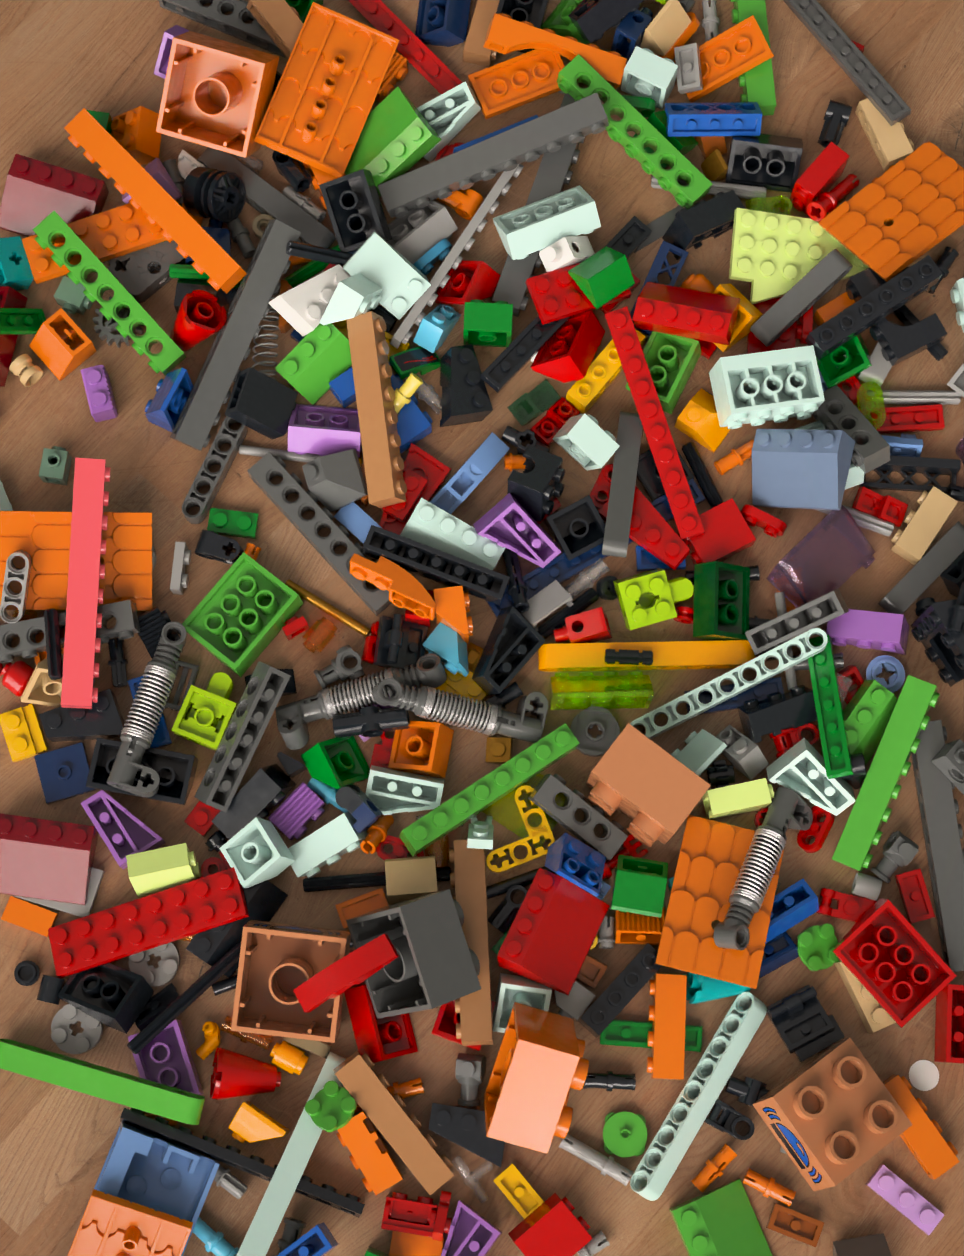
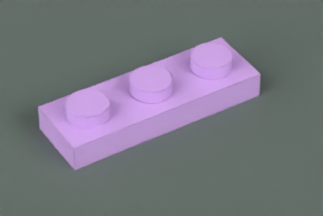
M883 1164L879 1166L866 1183L867 1186L927 1235L932 1233L944 1217L942 1212Z

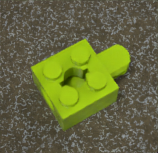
M662 568L613 581L625 627L629 630L677 617L674 603L689 599L694 592V586L689 579L677 577L667 580L666 572Z
M222 672L215 673L211 677L206 690L193 685L190 686L171 729L175 735L211 750H217L238 706L237 703L228 700L234 687L229 675Z

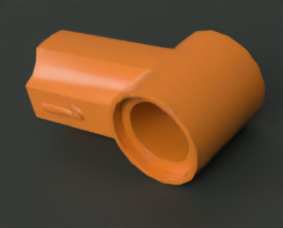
M459 189L452 192V195L445 199L437 198L435 200L455 209V212L460 217L471 221L483 203L484 198L472 189H466V191Z

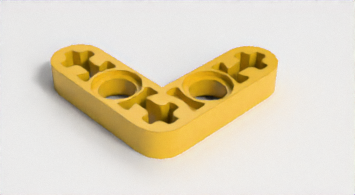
M524 785L519 787L514 796L516 806L529 837L495 849L488 854L486 864L488 869L494 873L504 872L547 855L548 849L544 850L543 847L536 848L535 852L537 854L532 855V849L528 841L532 840V844L535 845L540 842V837H544L545 840L549 839L551 841L548 847L555 842L545 813L541 808H533L526 813L522 810L527 809V805L524 800L520 801L519 797H521L522 791H525L527 794L532 793L534 788ZM529 800L532 807L534 803L531 800ZM537 813L541 816L542 823L538 827L529 825L527 818L530 814ZM519 845L526 847L528 850L527 857L517 859L513 853L515 847ZM509 849L510 858L514 863L509 864V860H505L501 863V868L490 864L493 861L494 855L502 858L507 855L504 851Z

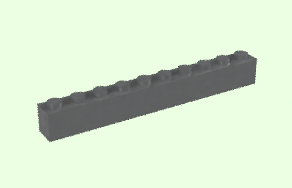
M594 93L378 185V188L391 218H399L408 214L411 209L428 206L430 201L437 198L445 199L456 190L469 189L475 182L490 180L501 171H511L520 163L535 161L541 154L556 152L567 143H577L586 135L591 133L599 134L609 126L608 118L598 94Z
M565 94L560 108L575 102L574 98L569 94ZM586 136L577 143L563 145L556 152H546L543 154L526 205L563 192L565 184H570L573 171L570 169L572 163L577 164L580 150L577 149L579 143L584 144ZM540 251L533 252L524 259L515 260L508 254L492 303L495 301H506L508 304H513L512 315L519 317L521 310H526L529 297L526 296L528 288L525 282L528 278L535 276L533 274L536 268L540 269L541 267Z
M277 219L269 220L246 270L247 274L243 277L228 309L226 323L217 333L170 438L200 451L202 447L205 448L211 438L209 432L212 426L218 423L221 416L219 410L222 404H226L230 397L231 391H229L232 382L236 381L238 372L241 371L239 367L242 360L245 361L250 354L251 348L249 345L252 338L255 339L260 332L261 326H259L262 317H266L271 305L269 301L272 295L275 296L281 285L279 279L282 273L285 274L290 266V255L286 253L287 243L289 241L301 242V239H299L300 231Z
M941 720L929 721L925 731L921 729L918 739L921 740L916 754L911 753L943 961L953 972L964 971V849L961 848L960 839L963 838V830L961 824L957 823L956 814L959 813L958 801L953 798L952 792L955 789V785L931 761L943 748L947 740L946 727L942 726Z

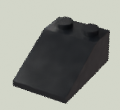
M106 963L72 974L57 996L106 1026L127 1034L155 991L143 976Z

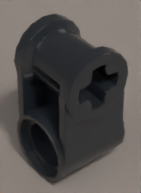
M202 530L194 553L206 559L233 565L242 555L243 549L234 539L208 530ZM234 548L236 552L231 553L229 556L226 552L232 551V549Z
M718 1099L715 1101V1105L708 1118L704 1121L719 1131L725 1132L739 1140L751 1138L755 1130L752 1120ZM722 1110V1113H721L719 1119L716 1120L717 1117H718V1115H719V1113H720V1111ZM739 1121H745L749 1126L748 1133L744 1136H740L735 1130V1126Z

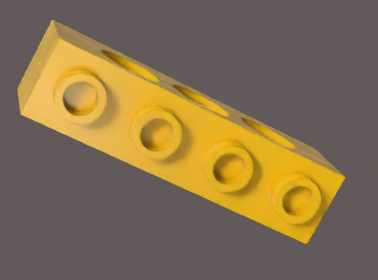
M636 330L642 348L645 336ZM613 339L589 366L586 376L576 381L567 392L566 400L579 410L581 414L588 412L623 370Z

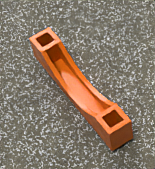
M495 13L492 17L483 45L484 48L502 54L523 49H543L555 52L570 61L579 54L615 90L621 84L627 58L621 57V54L618 52L603 51L597 45L580 43L574 37L557 35L551 29H539L528 21L519 22L504 13Z

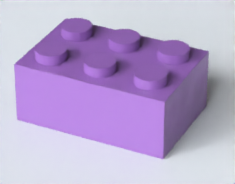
M181 1020L172 1021L139 1053H133L140 1078L198 1095L204 1094ZM139 1033L128 1036L129 1042Z

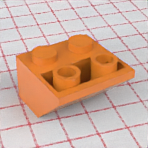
M143 106L113 117L111 123V136L140 165L148 164L155 158H159L161 133L156 132L159 114Z
M62 308L42 323L29 345L32 351L59 381L63 380L96 352L92 341Z
M463 585L433 589L437 624L443 623L456 631L466 643H469V636H473L472 617H467L466 612H470L468 592L463 593Z

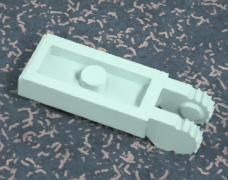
M477 815L471 818V824L468 827L467 848L493 850L494 825H492V816H487L485 821H478Z

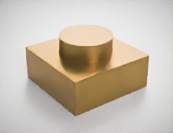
M487 737L486 763L504 764L512 758L513 739Z

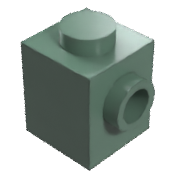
M66 276L62 278L54 298L57 304L62 306L63 310L73 315L75 313L84 315L86 309L89 310L93 304L83 293L86 288L81 283L76 285L70 278Z
M52 446V449L44 448L39 477L43 482L67 486L72 462L69 452L65 448Z

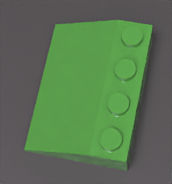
M399 86L369 113L345 170L346 175L362 169L370 170L379 198L381 193L378 185L404 175L442 140Z
M243 552L182 625L191 637L239 677H242L282 630L285 622L291 619L304 603L295 591Z
M740 1179L669 1209L688 1256H773Z

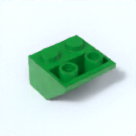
M619 855L614 875L611 909L661 918L667 884L668 863Z

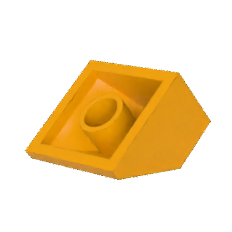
M702 388L688 402L678 416L674 426L713 453L731 430L728 429V426H719L714 396Z
M249 1101L242 1103L228 1127L233 1131L231 1136L243 1144L245 1141L250 1143L282 1137L290 1132L288 1128Z

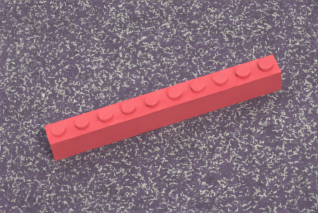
M75 458L61 693L62 708L92 709V703H97L98 688H93L94 678H99L100 663H95V653H100L101 638H96L97 628H102V613H98V604H103L104 589H99V579H104L105 564H100L101 555H106V540H102V530H107L108 516L103 515V506H108L109 491H104L105 482H110V467H106V459Z

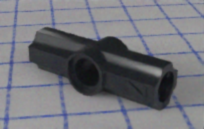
M375 706L364 707L359 712L333 715L332 719L336 738L355 735L377 737L385 731L410 728L408 710L398 707L386 709Z

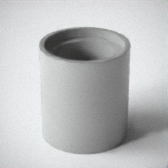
M857 872L852 884L851 893L876 901L881 891L882 879Z

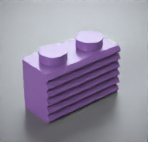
M97 365L80 370L94 421L101 422L117 418L116 404L111 390L109 375L105 367Z
M302 782L268 819L290 840H293L294 837L298 840L307 831L305 826L311 819L316 821L325 812L323 809L325 803Z

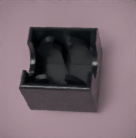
M529 445L522 455L526 458L523 464L526 465V469H524L523 473L515 470L512 471L508 478L507 494L510 493L536 521L541 522L545 514L550 515L552 512L555 497L560 498L563 493L564 484L561 481L564 478L565 469L562 468V457Z

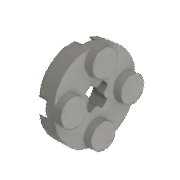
M173 942L129 956L130 971L143 976L148 984L153 987L169 983L174 979L180 966V954ZM153 954L155 957H161V961L158 962V968L148 965L150 956Z
M70 1004L63 1006L56 1013L51 1024V1038L53 1042L56 1043L58 1048L69 1054L88 1052L97 1046L103 1035V1023ZM80 1021V1027L84 1030L82 1033H77L74 1036L71 1025Z

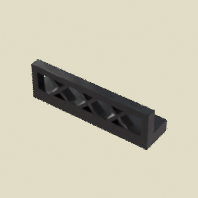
M890 455L889 462L872 470L881 478L877 482H865L864 473V483L860 484L859 488L864 486L868 489L923 492L925 490L929 492L933 486L928 485L932 483L937 489L950 494L946 492L947 487H941L935 479L939 475H950V484L956 485L961 460ZM892 472H899L904 480L900 484H893L887 476ZM916 473H921L929 481L924 485H917L911 477Z

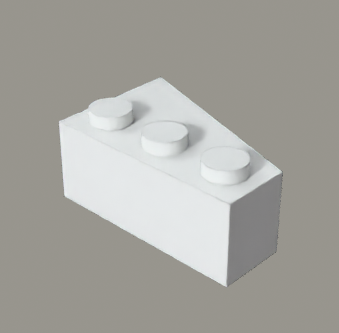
M338 264L270 301L269 304L299 334L305 336L319 325L339 282L351 277V275Z

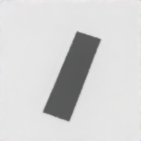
M679 205L647 224L646 226L652 230L651 235L634 253L664 236L675 220L676 213L683 209V207Z

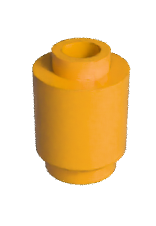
M285 1040L281 1044L276 1043L270 1053V1057L273 1058L272 1064L292 1075L296 1073L299 1076L305 1068L309 1057L304 1055L305 1052Z

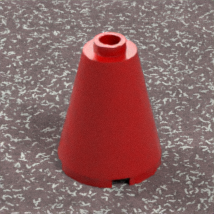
M193 290L192 293H187L181 301L170 338L182 351L190 350L221 330L226 323L227 315L224 306L220 307L216 302L218 299L207 291Z
M216 1048L212 1065L214 1067L213 1075H211L210 1081L211 1099L218 1100L271 1093L275 1091V1087H280L281 1072L277 1071V1066L225 1048Z

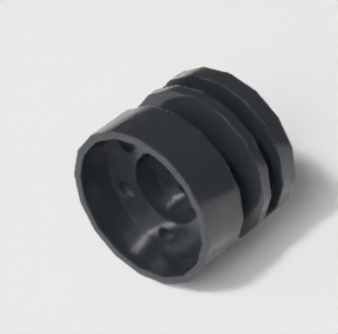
M197 167L186 177L182 197L184 206L192 215L221 222H231L242 212L245 204L246 190L243 180L234 172L209 167Z

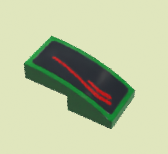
M423 347L412 348L390 356V363L401 380L409 377L411 373L420 372L422 376L440 368V359L435 352L431 353Z

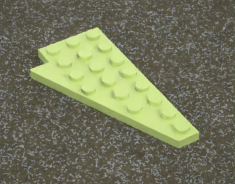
M736 208L734 212L729 279L751 282L750 302L752 304L784 296L834 249H837L853 265L852 269L841 280L850 278L869 267L825 231L817 221L809 218Z

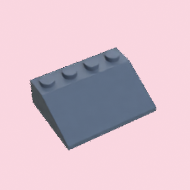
M757 429L752 447L753 506L840 510L855 440L843 430Z

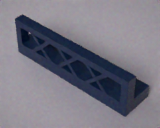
M663 241L640 293L647 282L659 284L657 276L665 272L668 273L671 280L670 284L667 285L674 286L689 252ZM669 251L681 256L679 263L669 266L666 258ZM637 299L630 313L631 319H633ZM634 324L636 330L646 335H651L652 331L638 329Z

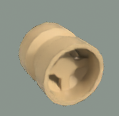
M28 354L18 356L9 367L14 375L20 377V382L25 387L34 385L43 376V370L33 364V360Z

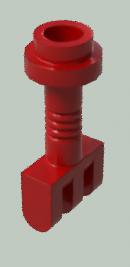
M630 834L622 844L624 849L613 856L611 860L605 862L602 880L605 877L608 879L612 876L611 870L616 867L619 855L642 858L649 853L646 848L639 853L636 852V849L643 845V843L638 841L631 845L630 841L634 840L635 837Z

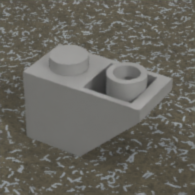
M728 725L716 736V738L727 745L722 754L739 772L750 780L769 765L758 745L731 725Z

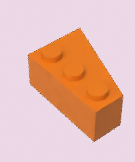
M364 1111L352 1117L344 1127L338 1129L336 1135L343 1147L347 1146L352 1155L349 1158L355 1169L360 1168L365 1177L362 1181L369 1193L374 1191L375 1195L403 1179L374 1124Z

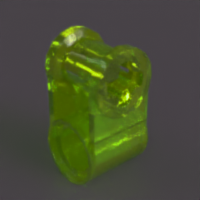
M781 195L753 198L745 202L746 209L789 216L792 210L791 200Z

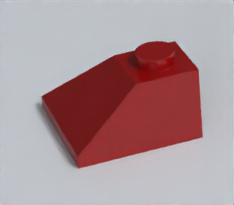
M462 260L456 270L451 268L448 275L451 277L444 288L439 287L435 303L465 304V302H470L471 300H482L491 297L496 290L501 275L484 261Z

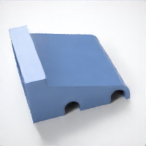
M121 1122L94 1189L104 1192V1194L128 1200L131 1203L134 1202L155 1209V1211L158 1210L179 1217L181 1220L185 1219L193 1222L192 1230L181 1255L183 1256L220 1163Z

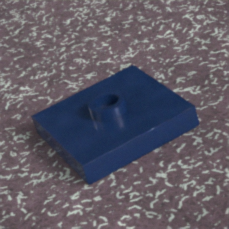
M83 742L34 756L47 804L96 790L95 788L86 787L90 766Z

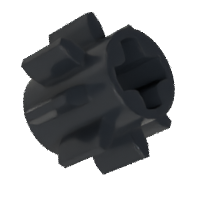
M726 760L712 762L713 767L707 768L708 782L711 786L716 785V788L729 786L730 783H735L733 765H726Z

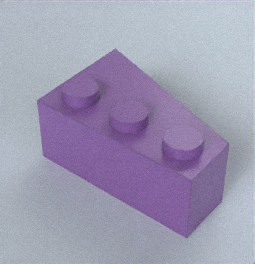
M510 493L473 524L478 535L496 542L497 545L515 552L517 555L542 568L561 553L556 542Z
M849 609V612L828 621L826 634H829L833 645L846 646L848 644L863 649H875L906 655L910 627L904 614Z
M103 790L81 802L111 854L123 870L127 868L126 855L154 850L166 843L159 835Z
M459 1200L441 1256H486L502 1232L462 1200Z

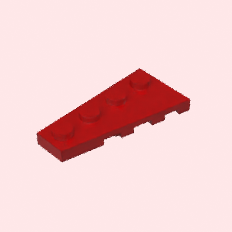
M411 443L408 455L404 461L403 474L408 468L427 479L428 484L403 523L389 514L383 513L379 525L384 530L398 535L401 534L420 499L423 498L430 502L451 473L449 467L413 443Z
M635 485L629 538L675 571L688 556L690 549ZM609 500L598 511L601 518L605 521Z

